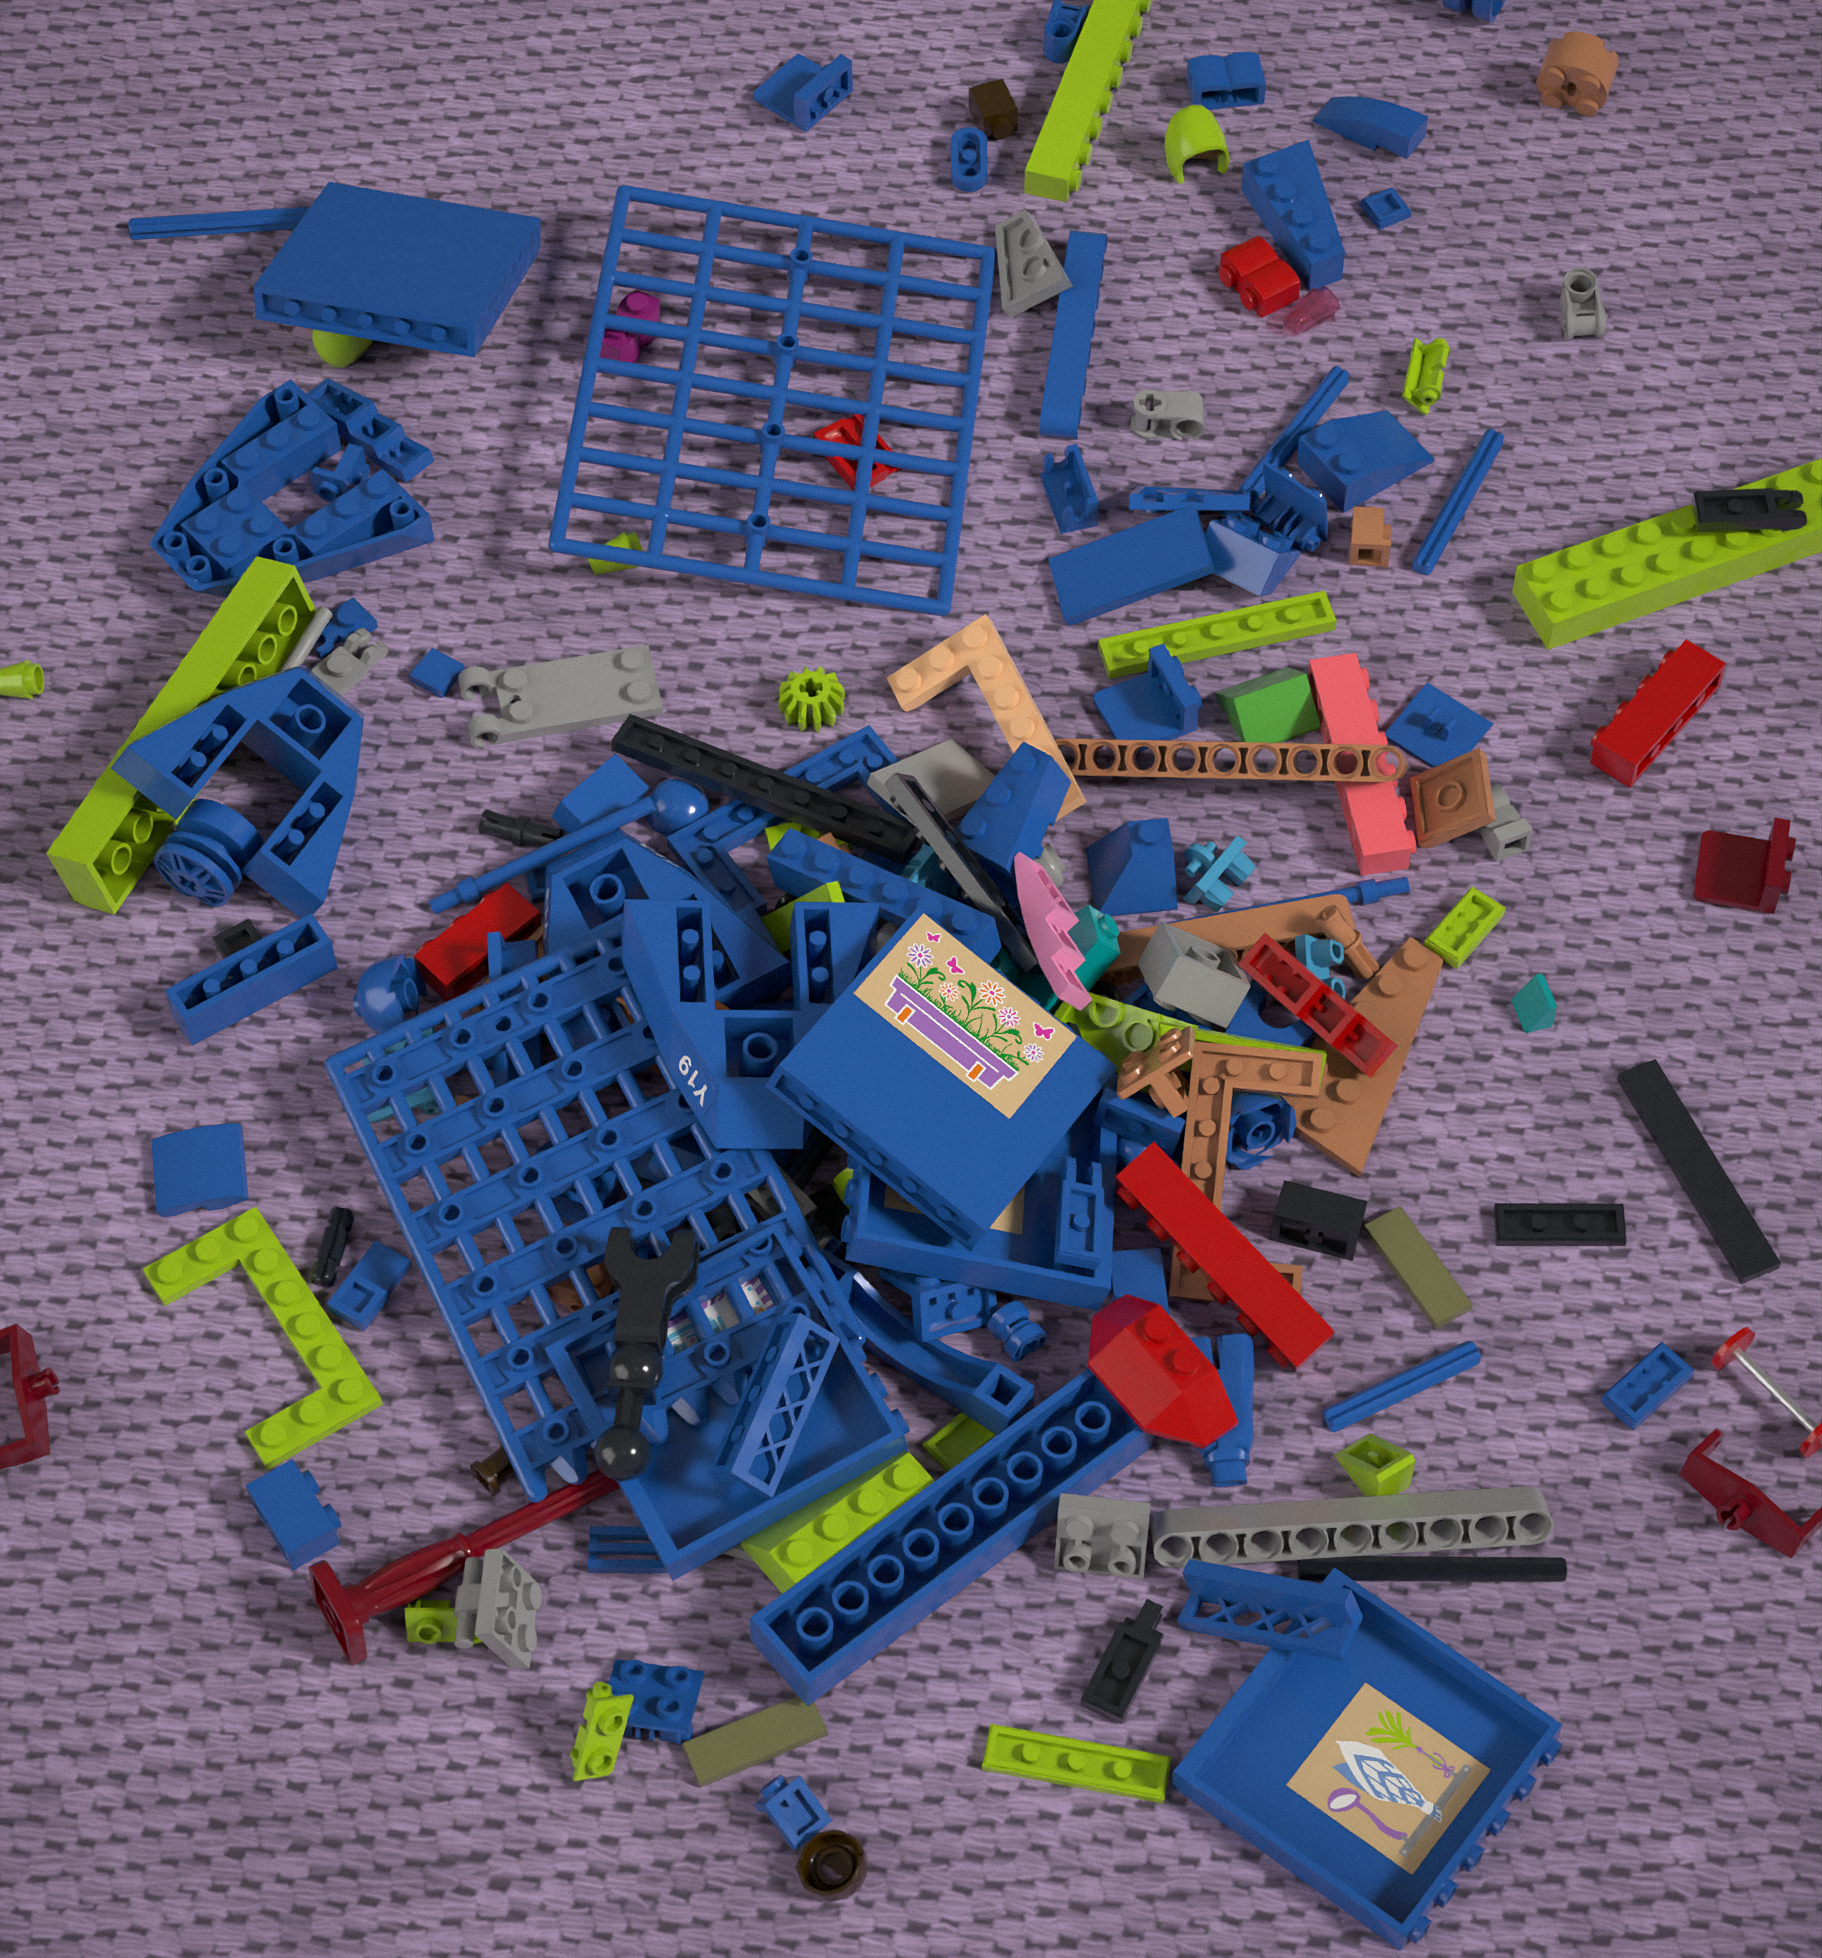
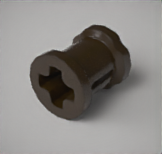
M501 1441L500 1448L482 1462L474 1461L470 1465L475 1478L492 1496L500 1493V1486L516 1475Z

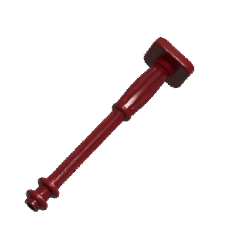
M598 1469L588 1474L580 1485L568 1484L546 1495L545 1499L541 1502H531L466 1535H463L461 1532H455L451 1537L410 1552L388 1563L354 1585L348 1582L341 1586L329 1563L321 1560L308 1566L315 1602L350 1665L354 1666L367 1658L363 1626L369 1623L370 1617L411 1602L461 1574L465 1568L466 1558H480L485 1555V1550L498 1549L620 1487L616 1480L608 1478Z

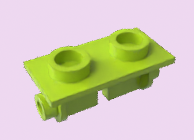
M1417 337L1413 340L1402 397L1424 415H1428L1430 405H1434L1442 395L1441 387L1444 372L1440 369L1446 367L1447 357L1450 354L1448 342L1443 338H1435L1433 342L1427 345L1423 344Z
M418 1598L417 1603H408V1608H405L408 1642H422L425 1644L455 1642L458 1618L454 1616L455 1608H451L450 1600H423ZM474 1633L473 1644L481 1643L482 1641Z
M596 1682L593 1688L587 1690V1701L583 1717L588 1723L580 1724L574 1748L570 1752V1758L573 1760L572 1765L575 1768L572 1778L574 1781L604 1777L613 1772L634 1698L632 1694L614 1696L611 1693V1686L604 1682Z

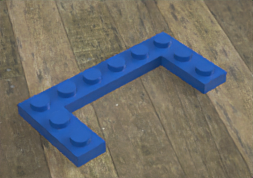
M870 725L783 772L833 793L859 780L885 813L908 821L867 785L871 773L899 761ZM734 799L666 837L667 847L686 871L690 872L735 912L751 904L760 916L767 912V902L728 852L764 833L765 828L776 826L787 819Z

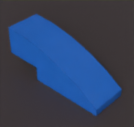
M1342 96L1331 97L1314 117L1313 122L1374 152L1380 146L1408 159L1426 137L1428 116L1388 101L1367 97Z

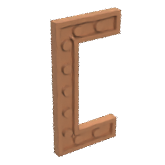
M1194 1041V1056L1192 1058L1189 1104L1181 1170L1220 1211L1232 1091L1318 1099L1323 1054ZM1174 1245L1169 1298L1218 1303L1205 1288L1209 1281L1198 1270L1191 1274L1175 1256L1179 1250ZM1270 1263L1301 1294L1303 1266Z

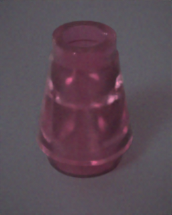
M1321 286L1318 289L1312 288L1288 315L1283 318V324L1288 330H1292V334L1297 337L1301 333L1334 319L1335 313L1340 310L1339 302L1333 292L1326 286Z

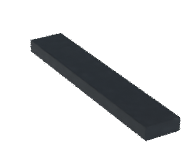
M1654 1059L1618 1073L1617 1081L1739 1282L1743 1284L1779 1269L1781 1265L1780 1260L1657 1060Z

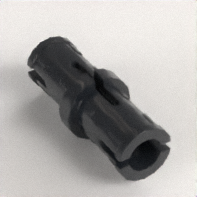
M485 809L482 813V817L486 818V821L480 820L479 834L512 841L513 846L520 848L523 844L540 848L564 836V830L561 828H553L531 822V819L524 815L516 818L493 812L489 809Z

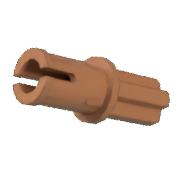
M1336 905L1328 906L1317 914L1315 923L1317 926H1320L1329 939L1342 943L1344 960L1359 979L1365 978L1367 980L1373 977L1374 973L1379 970V964L1362 943V934L1351 928Z

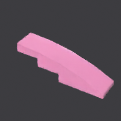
M1019 852L1014 856L1017 892L1026 931L1035 955L1057 998L1081 1011L1092 1001V998L1074 972L1085 961V958L1068 934V931L1079 920L1043 866Z

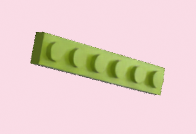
M1324 590L1098 639V650L1108 679L1148 671L1149 649L1163 643L1172 657L1177 656L1182 664L1336 630L1337 620Z

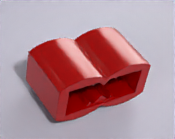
M1257 235L1221 253L1220 268L1218 270L1219 277L1226 287L1230 288L1233 286L1238 291L1241 302L1248 311L1254 309L1263 318L1299 300L1300 280L1285 261L1278 258L1274 249L1262 237Z

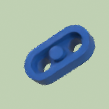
M961 128L951 137V181L961 191H978L986 185L988 180L987 137L977 128Z

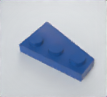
M1137 486L1130 493L1129 510L1165 513L1166 510H1178L1194 504L1198 515L1204 514V510H1220L1219 515L1238 517L1239 514L1243 515V510L1249 511L1251 509L1253 491Z

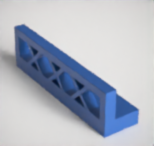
M500 932L487 933L489 982L538 959V944L535 939L505 942ZM521 985L500 995L499 998L502 1002L523 992L524 989ZM502 1020L497 1024L496 1029L498 1031H507L511 1027V1022ZM541 1033L522 1042L535 1069L544 1066ZM507 1050L493 1056L494 1084L496 1088L519 1077Z
M801 1313L776 1316L708 1472L709 1476L721 1483L738 1481L764 1498H773L840 1342L839 1337ZM808 1334L823 1343L817 1359L809 1363L803 1348ZM799 1373L804 1390L799 1400L790 1402L786 1384L790 1375ZM782 1412L786 1432L783 1439L773 1442L769 1423L773 1415ZM765 1452L769 1471L763 1482L748 1472L755 1456Z
M1193 1559L1188 1560L1182 1572L1191 1591L1177 1620L1182 1630L1343 1661L1363 1619L1351 1589ZM1203 1602L1220 1605L1222 1611L1206 1619L1196 1617ZM1249 1611L1260 1613L1262 1619L1246 1627L1235 1625L1233 1621L1234 1618ZM1289 1619L1298 1620L1303 1625L1286 1635L1276 1633L1273 1628ZM1329 1627L1341 1629L1335 1644L1320 1642L1314 1637L1315 1634Z

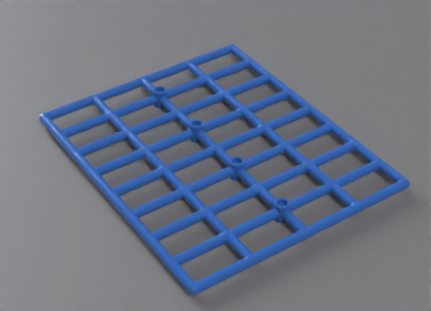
M620 185L616 189L548 542L549 549L554 553L938 616L948 615L952 605L997 255L996 250L993 247ZM629 201L706 214L702 241L624 228ZM721 216L798 229L796 246L791 251L790 256L716 244ZM813 232L890 245L886 272L812 260L813 255L810 247ZM621 243L699 256L695 282L688 283L616 271ZM904 247L981 260L978 286L972 287L901 275ZM714 259L788 271L787 276L790 279L787 299L709 286ZM810 275L881 286L883 287L880 314L802 302L804 284L808 281ZM613 285L691 298L687 327L608 314ZM898 289L975 302L972 330L894 317ZM706 301L784 314L782 333L775 342L703 330L702 324ZM799 317L877 329L873 358L799 346V340L796 336ZM605 329L684 342L679 370L601 358L600 353ZM892 332L970 345L966 373L889 361ZM699 344L774 357L773 361L776 365L773 386L694 373ZM796 361L871 373L867 402L788 389L791 368L795 366ZM603 373L676 385L671 415L591 402L596 374ZM886 376L964 388L961 416L955 417L883 405L882 399ZM691 388L770 401L767 422L763 425L762 430L687 418ZM785 404L850 415H863L864 424L860 446L785 434V428L782 425ZM588 417L668 430L663 460L583 447ZM879 420L958 432L955 462L875 449ZM683 433L759 445V450L762 454L759 475L679 463ZM782 449L858 461L854 491L774 478L777 457L781 454ZM584 462L660 475L655 505L574 492L579 463ZM873 463L952 477L949 507L869 494ZM675 478L756 491L753 512L746 521L670 508ZM771 494L850 506L851 513L847 537L771 525V520L768 516ZM571 508L652 521L647 552L566 539ZM866 510L947 522L943 553L862 540ZM667 524L745 536L744 540L747 544L744 568L663 555ZM768 540L844 552L840 583L761 571L759 567L762 548L766 546ZM860 555L941 568L937 599L856 586Z

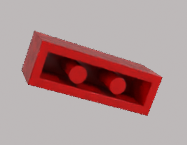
M508 883L504 884L497 891L489 892L483 897L479 905L466 915H461L454 919L447 930L434 940L426 941L417 953L413 955L414 961L422 973L424 982L446 1002L466 993L489 975L487 933L500 932L505 942L527 940L542 925L540 912Z

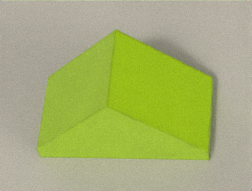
M1371 1433L1334 1454L1365 1497L1397 1495L1411 1486L1415 1466L1413 1454Z

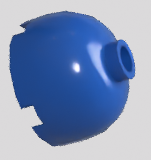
M405 954L388 956L375 961L362 973L359 980L357 993L353 997L354 1009L356 1014L362 1017L366 1025L376 1034L406 1021L405 1012L415 1010L417 1016L419 996L428 997L427 988L418 965L412 958L403 959Z
M1232 1091L1226 1160L1230 1164H1235L1239 1169L1248 1170L1273 1157L1259 1154L1280 1144L1283 1139L1289 1143L1297 1123L1293 1107L1281 1095ZM1236 1135L1238 1136L1246 1151L1263 1146L1264 1150L1254 1155L1246 1153L1236 1146L1235 1137Z

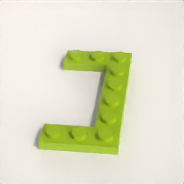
M254 1207L143 1268V1272L163 1305L166 1306L241 1264L319 1385V1390L245 1431L247 1439L266 1469L269 1470L383 1405V1402L257 1207Z

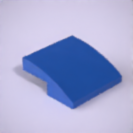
M230 1123L196 1127L151 1140L157 1213L163 1218L177 1216L202 1206L208 1211L224 1209L249 1200L243 1130L240 1124Z

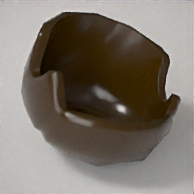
M834 1829L815 1834L803 1845L796 1869L803 1887L811 1895L829 1902L848 1899L861 1889L867 1877V1855L855 1836ZM825 1864L841 1875L842 1878L839 1880L827 1879L823 1874L822 1865Z

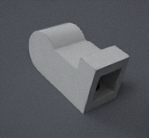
M1499 783L1491 785L1496 821L1480 827L1478 830L1495 861L1498 862L1529 850L1533 829L1526 818H1520L1514 806L1510 804L1504 788ZM1516 840L1512 847L1504 848L1505 844Z

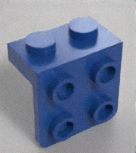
M1164 643L1149 649L1147 673L1100 690L1093 696V703L1113 738L1122 740H1173L1197 730L1199 708L1202 707L1201 697L1197 688L1194 685L1189 686L1184 678V671L1177 656L1172 657ZM1143 747L1138 751V753L1150 748Z

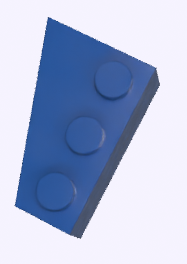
M1023 741L958 824L955 831L985 870L1017 888L1014 856L1021 852L1032 860L1040 859L1044 850L1041 842L1048 825L1054 826L1071 781L1052 756Z

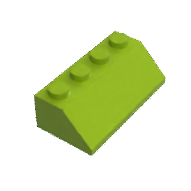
M904 1450L743 1540L740 1545L783 1594L935 1482V1480L910 1452Z

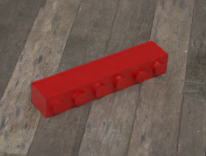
M1154 1141L1116 1176V1184L1120 1188L1115 1193L1121 1201L1132 1211L1137 1207L1140 1208L1149 1218L1145 1225L1162 1243L1168 1238L1177 1247L1179 1252L1175 1256L1191 1274L1198 1270L1209 1281L1205 1288L1219 1304L1223 1306L1229 1302L1239 1313L1235 1318L1238 1324L1252 1338L1259 1334L1269 1344L1270 1347L1265 1351L1281 1369L1284 1370L1289 1365L1296 1372L1333 1338L1335 1331Z

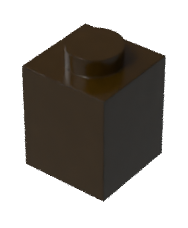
M1003 78L969 87V112L977 128L986 135L987 140L991 138L1003 139L1011 133L1018 131V108Z

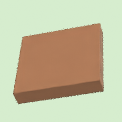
M1480 748L1409 778L1418 845L1422 848H1433L1496 821L1487 756Z

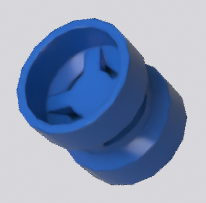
M1013 1301L1004 1305L992 1315L987 1323V1328L996 1339H1000L1005 1343L1004 1351L1014 1362H1019L1025 1358V1355L1037 1351L1047 1340V1334L1038 1323L1031 1322L1029 1319L1030 1312L1021 1301Z

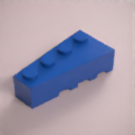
M1309 139L1243 163L1242 193L1308 291L1342 280L1345 250Z

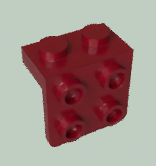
M1774 817L1768 840L1712 830L1704 831L1700 840L1693 897L1700 902L1774 914L1780 894L1788 895L1792 871L1785 870L1786 861L1792 862L1796 844V837L1789 836L1791 820Z

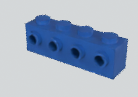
M310 913L165 990L173 1018L193 1046L338 969L331 940L314 915Z

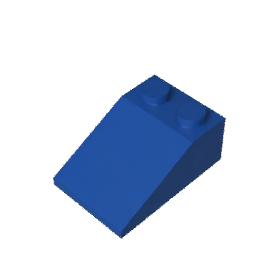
M1388 410L1329 420L1299 437L1297 465L1343 513L1435 461L1434 457Z

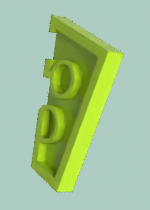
M1090 992L1088 993L1092 1001L1081 1011L1063 1001L1053 1015L1062 1023L1071 1022L1077 1024L1083 1040L1094 1049L1102 1052L1109 1061L1118 1067L1116 1069L1117 1073L1122 1067L1121 1062L1128 1055L1137 1050H1142L1145 1053L1154 1047L1159 1021L1191 1026L1193 1028L1199 1027ZM1148 1084L1140 1090L1145 1094L1150 1095L1148 1088L1151 1086V1084Z

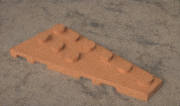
M1412 937L1402 945L1349 1003L1395 1042L1398 1047L1370 1078L1341 1052L1319 1036L1309 1047L1311 1049L1323 1050L1327 1053L1319 1098L1282 1096L1295 1110L1297 1123L1294 1132L1358 1177H1361L1444 962V958Z

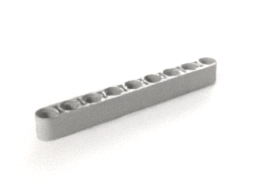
M1523 1486L1168 1509L1157 1513L1152 1518L1149 1530L1155 1559L1166 1567L1179 1568L1185 1567L1189 1559L1225 1565L1534 1545L1548 1539L1554 1525L1545 1497L1541 1491L1534 1487ZM1536 1513V1514H1534L1533 1516L1524 1517V1516H1526V1515H1528V1514ZM1491 1516L1488 1519L1479 1520L1482 1517ZM1446 1519V1520L1443 1521V1522L1434 1523V1522H1436L1437 1520ZM1395 1522H1402L1395 1526H1389ZM1350 1525H1357L1354 1528L1344 1529ZM1312 1528L1309 1531L1300 1532L1302 1529ZM1259 1531H1267V1532L1264 1533V1534H1260V1535L1255 1534V1533H1257V1532H1259ZM1214 1534H1223V1535H1221V1536H1219V1537H1215V1538L1210 1537V1536H1212V1535H1214ZM1168 1537H1178L1174 1540H1165Z

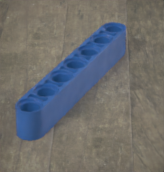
M1070 230L1064 271L1073 287L1061 292L1059 295L1040 416V436L1078 440V425H1080L1083 408L1082 397L1085 395L1087 367H1089L1091 355V338L1094 336L1095 313L1098 310L1100 282H1102L1104 270V254H1106L1107 250L1106 233Z

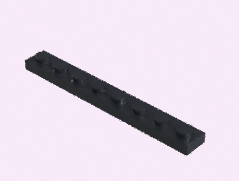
M629 714L612 739L611 751L823 834L831 832L832 836L836 839L903 865L919 841L914 832L915 826L911 822L633 714Z

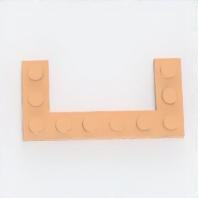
M986 614L887 677L901 708L907 712L918 708L972 673L1013 753L1024 741L1052 756L1070 779L1071 784L1056 821L1087 802L992 620Z

